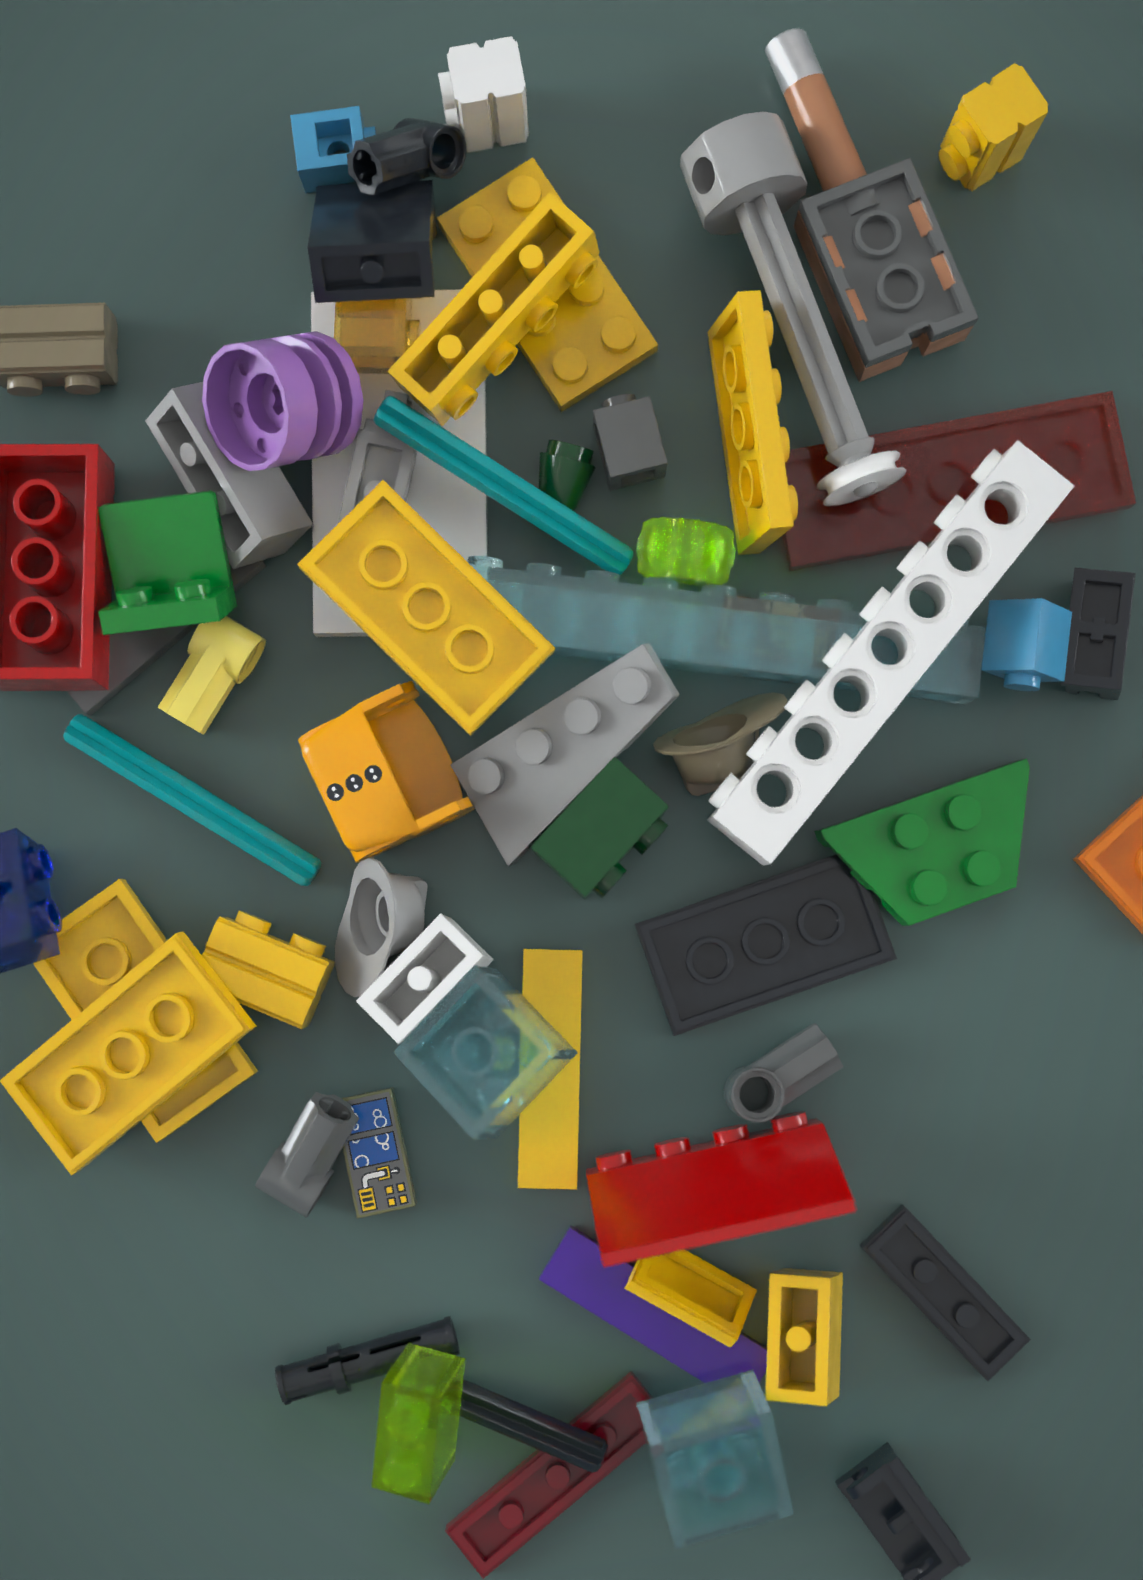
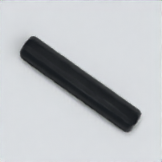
M454 1375L446 1376L437 1392L435 1403L438 1407L591 1473L599 1471L608 1450V1442L605 1439Z

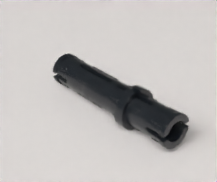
M448 1316L436 1322L395 1332L346 1348H342L339 1343L327 1346V1353L287 1365L276 1366V1382L282 1402H284V1405H288L293 1401L336 1389L338 1394L350 1392L352 1384L399 1372L448 1356L460 1355V1349L451 1316Z

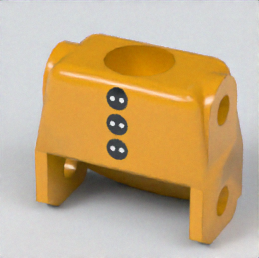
M413 681L403 684L399 683L358 703L341 716L308 731L298 739L304 761L343 843L349 848L356 863L379 855L410 839L426 835L475 809L469 797L463 798L459 779L451 767L452 760L441 737L427 715L414 701L420 694Z

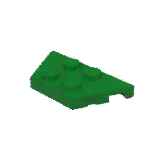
M1027 758L1017 760L814 832L817 840L824 847H830L852 870L850 873L865 889L873 891L881 899L882 906L901 925L910 926L1016 887L1030 766Z

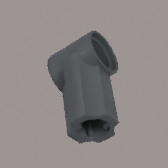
M813 1023L750 1065L735 1069L728 1076L724 1085V1098L727 1106L734 1114L751 1122H765L773 1119L783 1106L844 1066L828 1037L820 1030L816 1023ZM760 1077L766 1083L768 1097L760 1108L747 1110L740 1101L741 1086L747 1079Z
M315 1092L294 1124V1128L287 1141H283L270 1158L255 1187L307 1218L333 1177L335 1171L331 1168L360 1119L353 1112L351 1104L335 1094L325 1095Z

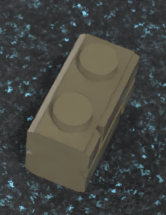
M106 303L0 306V386L7 388L9 394L33 397L43 394V387L65 386V391L69 393L92 395L101 391L100 385L117 384L118 323L115 315Z

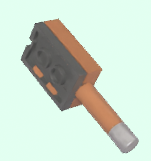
M793 28L778 34L768 43L765 52L823 190L819 194L801 200L793 227L858 381H863L901 366L908 351L915 347L919 348L923 357L964 341L977 322L978 315L911 158L867 174L806 31Z

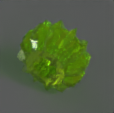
M663 516L660 518H650L643 522L641 535L638 536L636 557H638V572L647 579L671 584L719 587L728 582L730 570L734 566L736 550L734 547V532L727 526L719 525L716 522L701 521L700 519L692 520Z

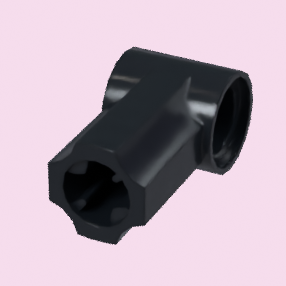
M405 118L398 122L393 130L355 141L353 150L347 154L348 172L358 184L360 192L370 195L388 191L428 177L451 179L463 167L466 158V143L460 129L453 125Z

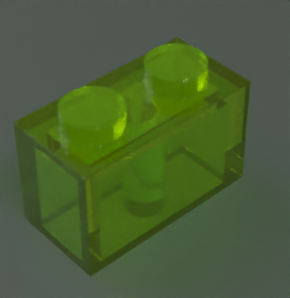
M412 1343L407 1344L381 1382L372 1488L430 1504L455 1460L466 1358Z

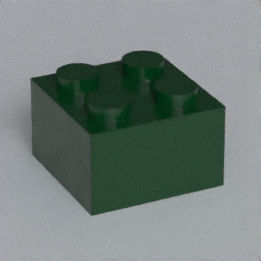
M614 756L535 841L531 848L544 863L584 900L593 891L603 898L626 873L627 870L620 864L624 857L633 848L643 855L666 830L668 825L661 817L669 806Z

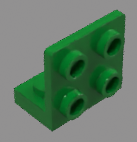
M209 490L106 503L99 507L98 512L116 600L98 611L103 635L221 621L237 607L218 500L214 491Z

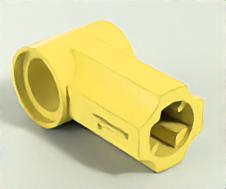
M225 616L221 621L200 623L188 645L187 652L190 656L158 708L204 735L234 685L242 683L255 668L264 651L266 639L228 616Z

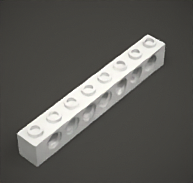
M1017 440L1003 455L993 449L970 476L978 485L969 497L964 500L957 494L933 522L942 530L931 544L926 546L919 540L897 566L896 569L905 576L890 593L882 586L862 609L859 615L867 623L855 638L852 639L844 633L824 656L822 662L830 668L815 686L809 680H806L786 703L784 708L792 715L777 733L768 726L748 750L746 755L754 762L739 780L730 773L708 800L716 809L707 821L762 866L771 864L1073 489L1074 485ZM985 500H996L1004 505L1008 513L1006 525L996 524L987 517L984 509ZM949 545H959L968 551L972 561L970 571L957 570L950 564L947 558V548ZM920 590L930 595L935 604V612L932 618H923L914 613L909 603L911 591ZM884 636L895 643L898 650V658L894 665L882 664L874 657L871 649L874 637ZM848 682L858 689L861 696V704L857 712L844 711L835 703L833 691L836 683ZM810 728L820 734L823 739L824 749L819 759H807L798 752L795 745V737L799 729ZM762 775H775L785 784L786 798L780 807L767 806L759 799L757 783Z

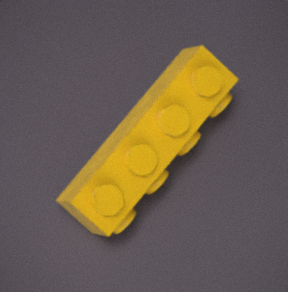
M549 192L387 372L406 394H409V397L441 426L451 417L454 420L461 418L475 403L478 397V392L475 390L490 373L497 376L512 363L518 353V348L515 346L529 330L532 329L534 332H537L551 320L558 308L556 301L568 287L572 285L574 288H578L594 272L598 264L596 257L600 253L594 231Z

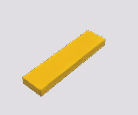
M523 949L518 1188L577 1190L582 950Z

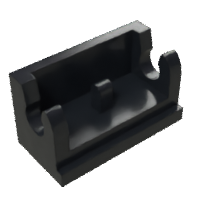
M1075 567L1069 611H1072L1065 681L1060 682V686H1066L1065 692L1077 695L1080 691L1099 693L1098 696L1102 699H1119L1122 690L1136 573Z
M888 1442L835 1481L840 1491L863 1520L904 1580H941L957 1567H962L971 1560L960 1541Z

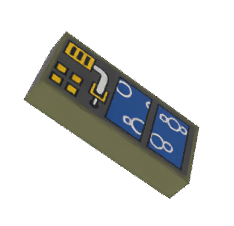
M390 1087L342 1098L351 1104L353 1112L360 1118L343 1147L357 1219L416 1206L417 1200L394 1088Z

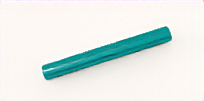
M387 396L380 404L373 419L375 425L613 576L619 577L627 569L634 555L631 547L394 396Z
M77 714L70 721L63 734L64 740L299 885L308 886L315 879L322 863L314 855L87 716Z

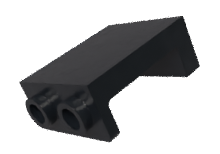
M433 180L415 181L375 195L360 192L358 184L317 186L308 241L315 303L435 297L432 243L433 239L437 236Z

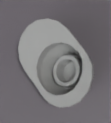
M372 857L361 860L354 870L350 896L338 929L335 944V967L338 981L344 991L353 997H360L384 972L388 957L405 951L424 930L427 883L416 876L388 873L382 863Z

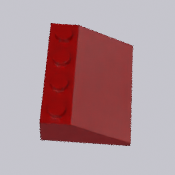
M799 1111L770 1119L772 1128L749 1133L747 1124H739L712 1131L714 1141L691 1146L689 1137H680L654 1144L656 1154L632 1159L631 1150H620L595 1157L597 1166L587 1168L586 1177L603 1268L857 1212L854 1198L824 1124L817 1118L807 1120L806 1112Z

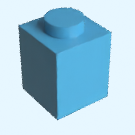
M1043 598L989 600L981 670L1003 678V686L1005 688L1019 691L1040 690L1041 682H1064L1072 611Z

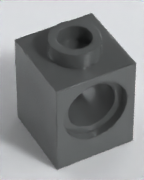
M621 394L603 401L601 404L602 408L593 410V429L610 491L666 476L668 462L650 396L636 399L634 394Z

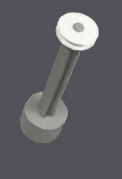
M769 112L748 113L723 121L703 132L681 154L680 168L703 228L710 234L729 235L741 232L744 234L826 446L828 455L825 457V460L838 467L817 484V489L828 492L823 505L827 507L840 506L869 497L896 483L905 476L907 469L896 467L895 462L901 454L898 451H884L871 454L875 438L868 436L782 216L806 193L807 181L784 122L777 114Z

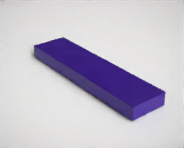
M570 1225L539 1276V1280L745 1408L766 1372L767 1347L742 1331L738 1341L731 1347H728L624 1289L634 1264L626 1262L603 1268L598 1242Z

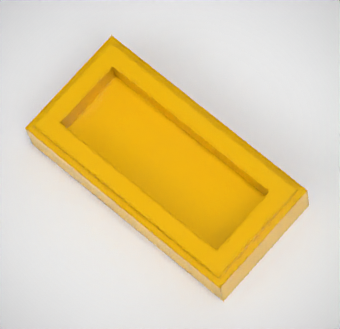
M687 1250L637 1260L624 1288L728 1347H731L738 1341L757 1289Z

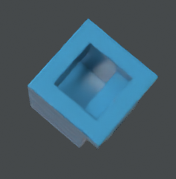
M353 106L290 115L297 171L305 193L316 192L317 186L356 182L348 172V153L332 154L338 150H345L350 153L354 148L355 141L377 135L375 126H364L360 107Z

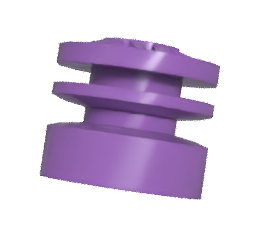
M318 331L224 345L211 357L204 375L202 403L209 431L217 447L229 461L247 471L265 470L292 464L300 460H310L320 456L338 454L353 442L361 425L364 400L359 374L348 352L334 338Z

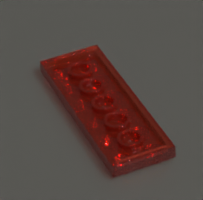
M1113 391L868 435L875 438L871 454L884 451H898L901 454L895 465L896 467H904L907 469L905 476L886 489L861 500L840 506L827 507L823 505L828 492L816 488L821 479L838 468L825 460V457L828 455L825 444L791 449L785 467L788 485H793L797 493L798 514L796 520L793 521L794 526L782 536L789 571L912 549L919 540L926 546H929L942 530L933 523L956 494L966 500L977 487L978 483L970 476L993 449L1003 455L1017 440L1074 485L1073 489L1044 524L1130 509L1136 504ZM985 500L984 509L987 517L996 524L1006 525L1008 513L1004 505L996 500Z

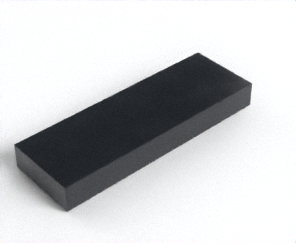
M901 1204L860 1244L862 1249L987 1381L1031 1340L904 1205Z

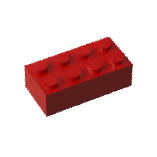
M0 444V691L109 690L110 634L103 635L98 611L111 603L112 576L98 509L106 503H114L115 463L99 444Z

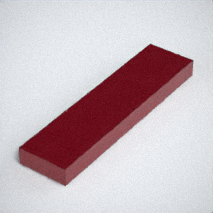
M630 1371L568 1423L601 1437L608 1442L607 1454L599 1471L591 1473L537 1449L446 1525V1533L484 1579L670 1423L669 1417L635 1374Z

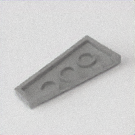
M650 643L640 645L451 764L453 771L508 866L517 863L529 850V847L548 829L614 756L617 757L623 750L628 749L680 695Z

